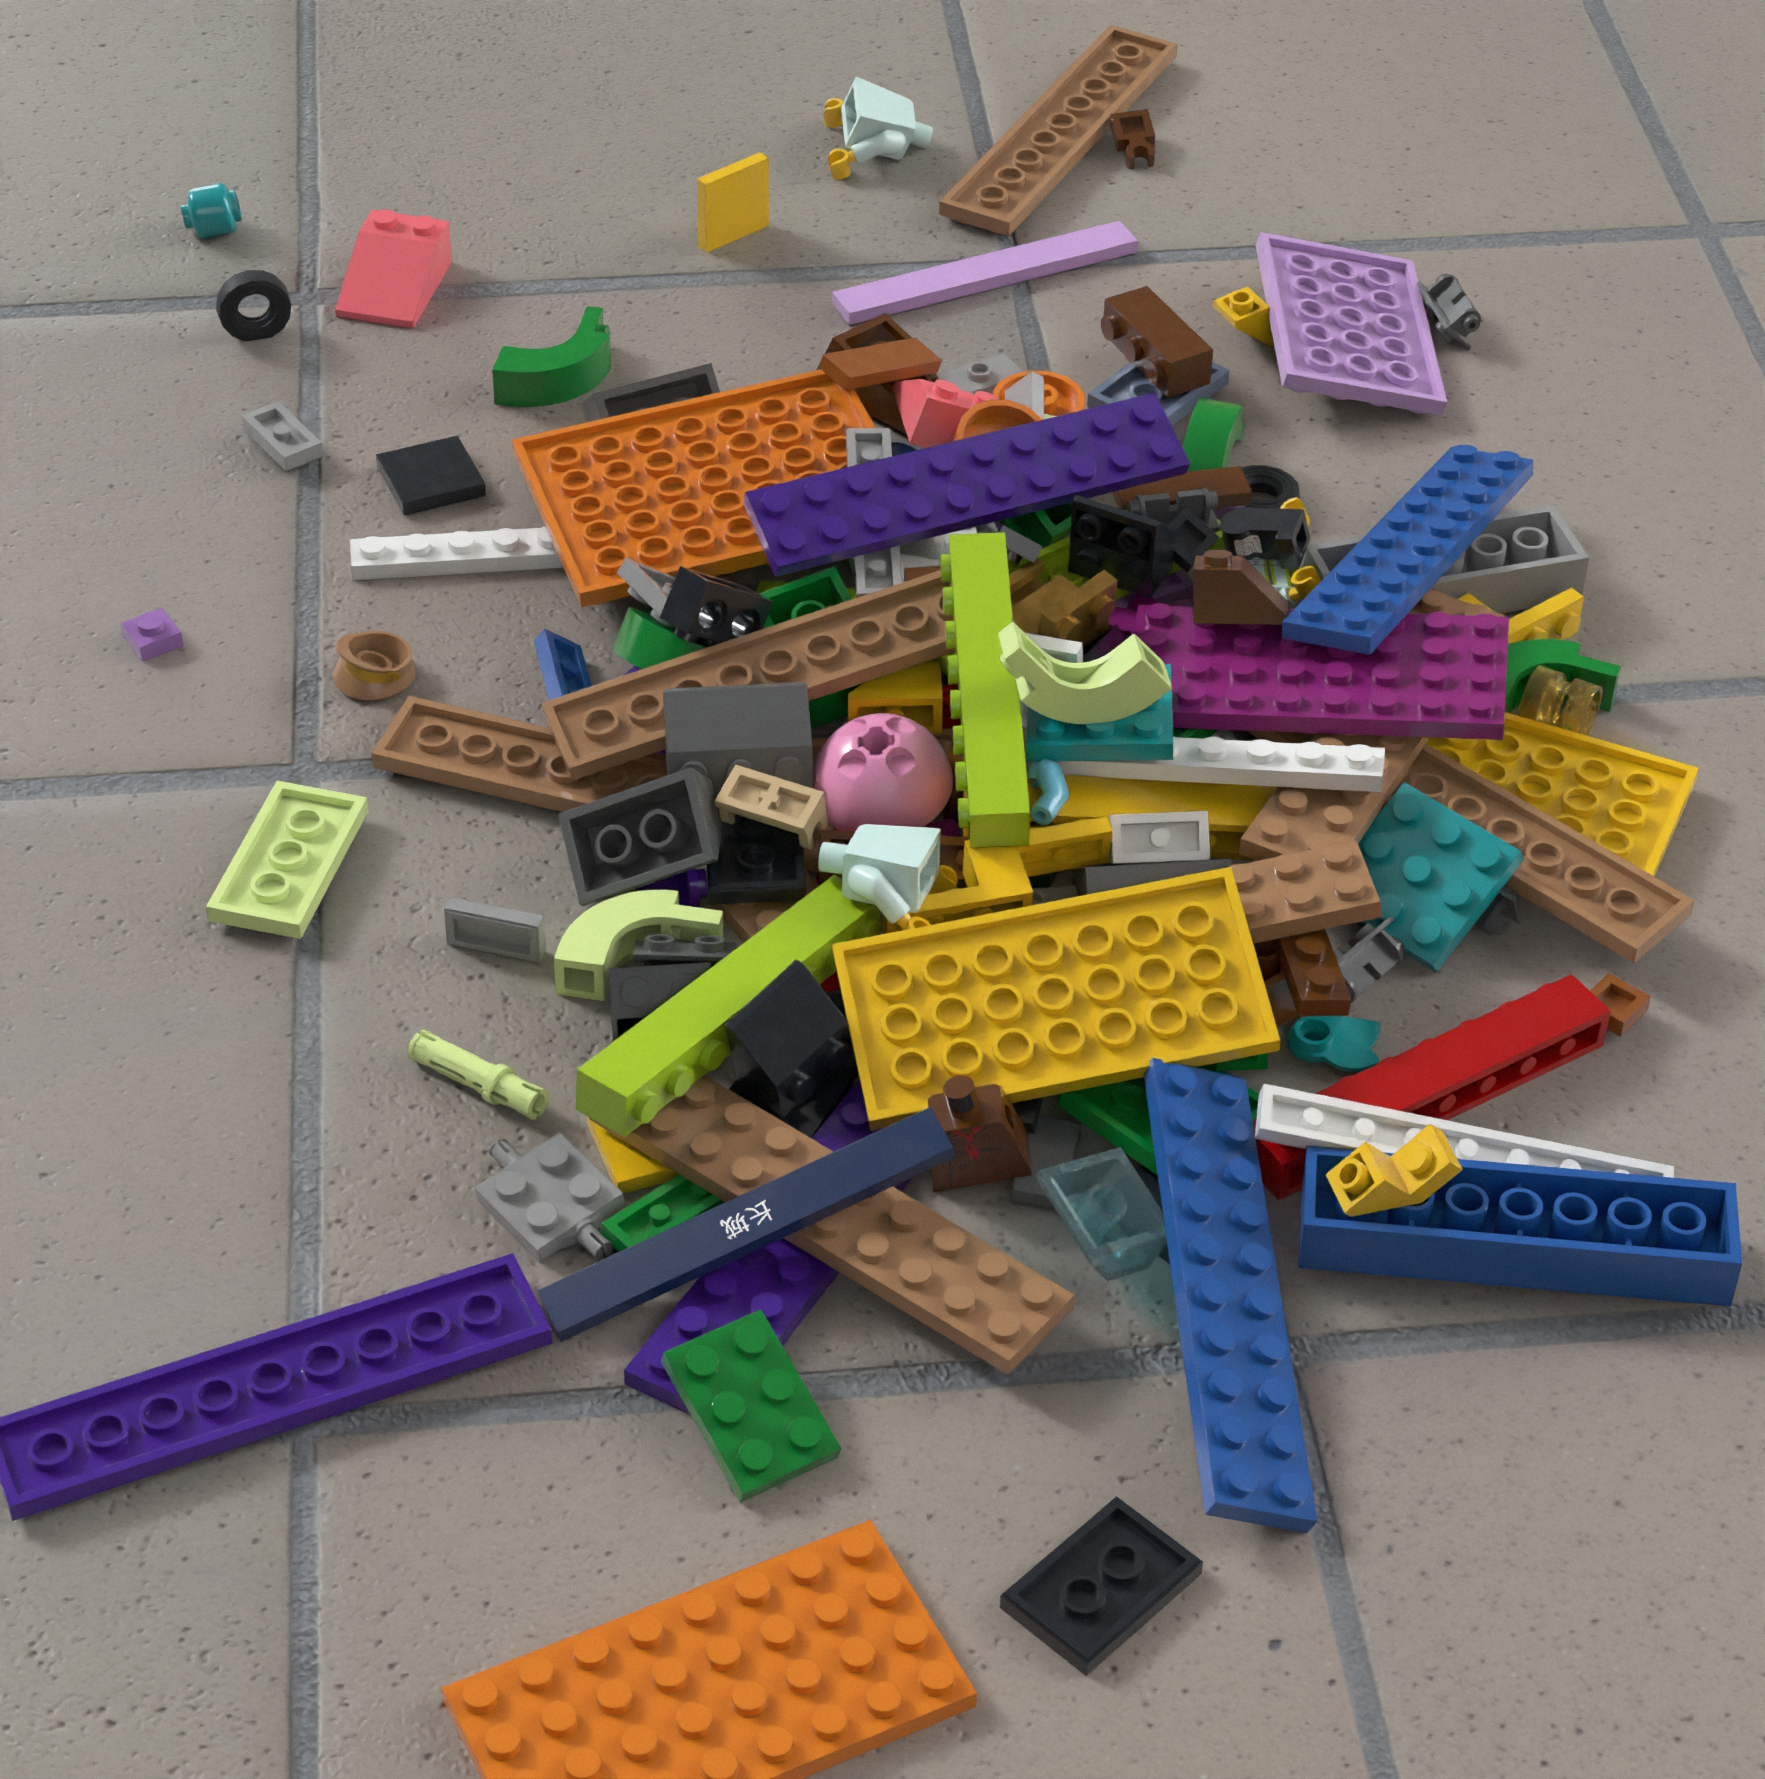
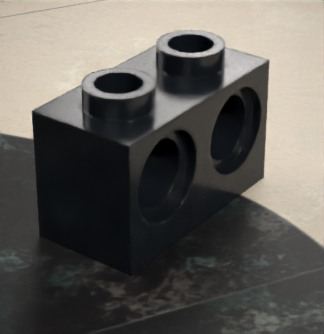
M680 566L659 618L676 627L674 631L675 636L698 645L701 639L705 638L708 639L707 645L714 646L762 630L774 601L746 586Z

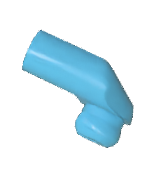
M1043 759L1040 762L1031 764L1027 772V778H1035L1031 785L1042 790V794L1031 808L1030 814L1038 824L1049 825L1068 800L1070 793L1060 765L1053 760Z

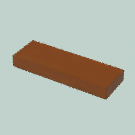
M915 337L823 354L819 368L844 390H851L938 373L942 360Z

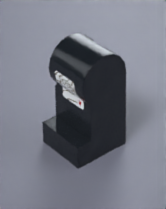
M1236 508L1226 513L1220 521L1225 549L1230 551L1232 556H1243L1247 560L1259 557V559L1280 560L1281 569H1299L1310 542L1304 509Z

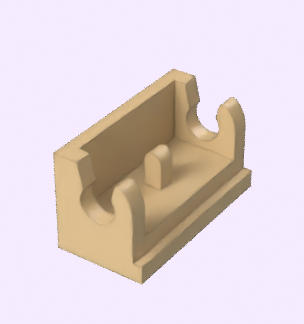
M736 764L715 799V806L719 808L720 817L723 822L733 825L735 822L734 814L794 832L799 836L801 847L811 850L814 847L813 830L820 833V830H826L828 826L824 792Z

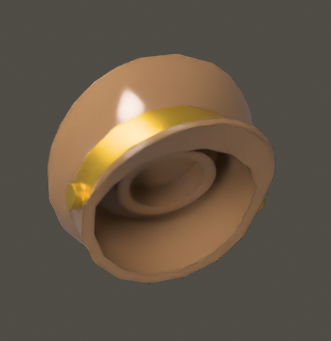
M372 630L345 635L336 642L335 648L340 659L333 669V681L337 688L349 698L358 700L388 698L408 688L415 679L416 665L412 659V649L409 643L399 635L387 631Z

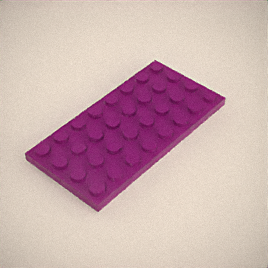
M1162 603L1138 605L1133 634L1142 640L1165 664H1171L1173 728L1503 740L1509 617H1498L1492 614H1478L1475 616L1448 615L1443 612L1407 614L1369 655L1283 639L1282 625L1193 623V607L1169 606ZM1295 608L1288 609V615H1289Z

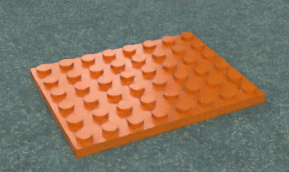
M820 369L511 439L514 457L582 608L631 596L628 593L630 585L617 574L626 558L675 578L680 566L711 576H717L770 564L743 504L745 492L846 468V428L876 427L854 389L844 390Z

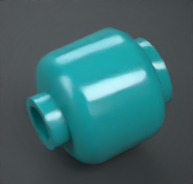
M214 183L190 189L187 194V204L180 206L186 229L194 228L195 233L201 239L231 234L236 230L237 222L242 221L237 194L235 190H228L227 186L223 183Z

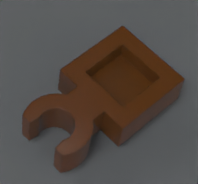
M1148 109L1111 113L1109 125L1117 151H1126L1125 164L1127 168L1134 169V160L1137 157L1145 158L1148 166L1153 167L1155 161V132Z

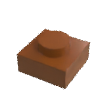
M1610 973L1590 990L1611 1010L1607 1030L1620 1037L1648 1011L1651 996Z

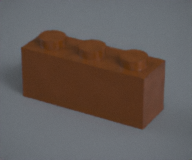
M1148 286L1105 298L1104 316L1101 319V330L1104 337L1111 341L1125 355L1126 359L1132 362L1147 377L1148 381L1154 384L1167 398L1210 384L1213 349Z

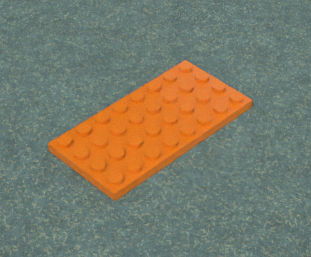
M871 1519L441 1687L443 1703L481 1779H803L976 1707L977 1692Z

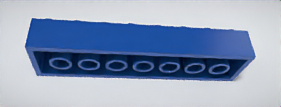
M1306 1146L1300 1191L1298 1268L1720 1306L1732 1305L1742 1267L1736 1183L1457 1159L1463 1170L1423 1203L1350 1217L1344 1213L1326 1174L1354 1150ZM1384 1152L1385 1154H1387V1155H1389V1156H1392V1155L1394 1154V1153H1386V1152Z

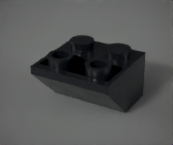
M1076 495L1072 500L1068 572L1092 579L1105 570L1118 580L1116 588L1151 598L1172 570L1175 532L1160 521Z
M711 962L609 968L608 982L612 1041L614 1042L711 968Z

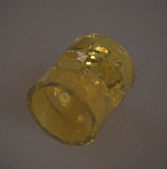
M1539 665L1534 670L1524 690L1518 716L1588 736L1600 708L1603 694L1602 686L1579 678L1574 679L1572 682H1567L1565 673ZM1568 696L1569 698L1565 705L1563 714H1560L1565 697Z

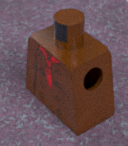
M957 1075L945 1082L943 1093L934 1094L927 1099L928 1108L931 1107L953 1146L956 1156L931 1168L934 1192L1032 1175L1027 1130L1002 1086L990 1084L975 1087L970 1077Z

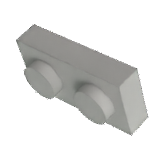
M279 401L242 415L243 430L285 471L301 467L308 462L323 457L322 442Z

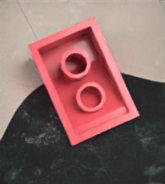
M372 210L359 230L335 308L336 317L413 329L452 263L449 221L433 219L430 216L398 214L391 210Z
M923 379L895 381L892 388L909 443L925 448L953 442L961 417L973 405L990 399L999 400L995 395L985 391H977L976 394L962 391L955 384L945 380H936L935 383Z

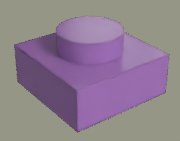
M163 608L146 612L138 617L121 622L123 638L141 661L183 647L182 632Z

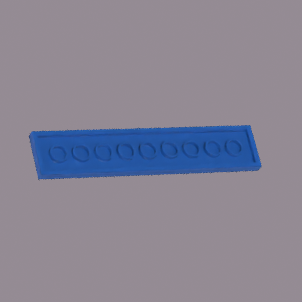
M1471 445L1450 447L1282 621V638L1370 655L1533 476L1534 460L1521 458L1518 454L1510 451L1489 453L1478 451L1476 447Z
M1151 1058L1150 1066L1144 1072V1080L1205 1515L1308 1533L1318 1521L1246 1079L1183 1064L1163 1063L1161 1059Z

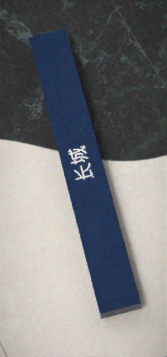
M929 1107L538 1290L539 1295L562 1342L956 1157L953 1146L933 1109Z

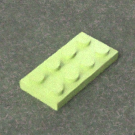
M276 781L206 906L208 921L301 939L368 813L367 797Z

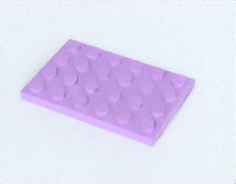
M1260 232L1256 243V251L1266 304L1270 307L1268 314L1282 387L1299 393L1312 392L1329 395L1338 400L1351 399L1368 402L1377 407L1391 406L1407 409L1417 414L1430 413L1442 416L1447 399L1421 291L1417 285L1418 278L1413 260Z

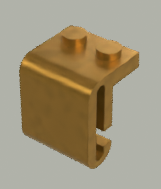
M1036 559L1034 563L1029 561L1009 575L1012 616L1014 623L1024 633L1082 642V648H1084L1107 631L1110 615L1115 608V601L1113 600L1118 580L1105 570L1079 588L1061 574L1047 584H1044L1036 578L1044 572L1046 562L1040 559Z

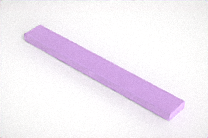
M1116 221L832 292V304L848 325L869 321L884 313L893 315L1135 254L1138 251V240L1121 221Z

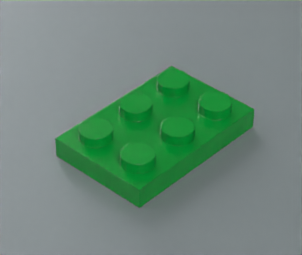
M761 1309L663 1352L662 1365L740 1503L838 1458L842 1448Z

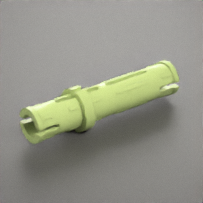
M424 1029L420 1031V1034L416 1033L409 1044L408 1057L411 1060L424 1066L426 1065L436 1070V1072L476 1090V1092L482 1095L484 1101L492 1105H506L531 1120H535L537 1116L540 1117L547 1107L549 1092L542 1087L521 1079L515 1075L511 1067L505 1064L495 1065Z

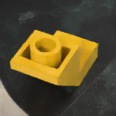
M1248 286L1213 300V308L1234 328L1269 346L1274 345L1268 314L1270 307Z
M1429 1124L1392 1156L1364 1142L1331 1169L1326 1176L1344 1213L1353 1217L1423 1203L1463 1169L1443 1131Z

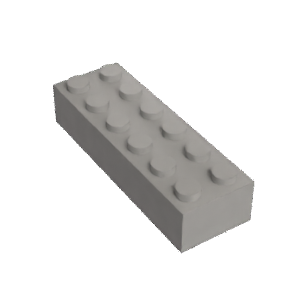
M1555 505L1501 513L1488 524L1429 590H1438L1456 599L1470 593L1494 612L1500 614L1530 609L1571 587L1583 595L1589 556ZM1364 536L1308 545L1304 554L1303 567L1313 566L1322 581Z

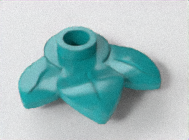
M1302 1016L1289 1030L1287 1046L1290 1052L1301 1060L1308 1062L1324 1061L1338 1070L1362 1072L1375 1066L1380 1060L1371 1048L1379 1038L1382 1024L1379 1021L1345 1016Z

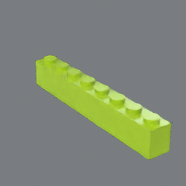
M1005 532L949 534V554H940L941 582H950L951 586L943 587L944 616L953 615V621H945L946 650L955 649L956 654L948 655L949 684H958V690H950L951 719H960L961 721L960 726H953L954 755H963L964 761L955 762L956 791H966V798L958 799L959 828H969L970 848L1028 846L1030 839V807L1020 695L1015 677L1007 671L1001 662L1000 655L1003 654L998 635L1000 631L1013 622Z
M833 875L577 1069L575 1109L624 1138L642 1123L650 1122L660 1109L674 1098L683 1096L693 1083L707 1072L716 1070L723 1060L731 1054L725 1024L795 959L802 962L816 981L821 984L833 973L837 972L832 944L880 935L882 931V923L880 922L881 911L874 904L846 899L842 894V878Z

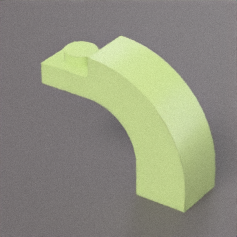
M1014 622L998 633L1003 654L1000 655L1001 662L1007 671L1015 677L1021 701L1039 714L1054 720L1072 724L1116 721L1147 708L1172 689L1165 663L1135 634L1099 659L1084 663H1069L1048 655Z
M675 890L636 891L607 899L581 914L562 936L554 957L556 994L605 1001L609 990L608 969L620 968L633 959L636 940H645V937L651 934L671 935L675 937V941H695L696 937L703 935L723 937V911L679 905V891Z

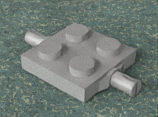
M558 1133L524 1155H520L505 1138L498 1139L499 1145L496 1142L492 1143L489 1148V1155L504 1169L475 1187L477 1200L539 1263L559 1250L576 1245L577 1243L585 1247L597 1261L604 1259L603 1254L608 1257L612 1253V1242L608 1241L597 1229L604 1220L625 1207L623 1193L561 1133Z

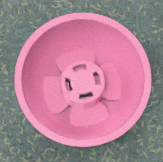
M870 714L847 722L826 740L817 755L813 767V789L824 792L828 823L839 831L856 832L858 827L864 824L924 827L944 809L953 788V773L950 761L937 738L919 723L895 714Z

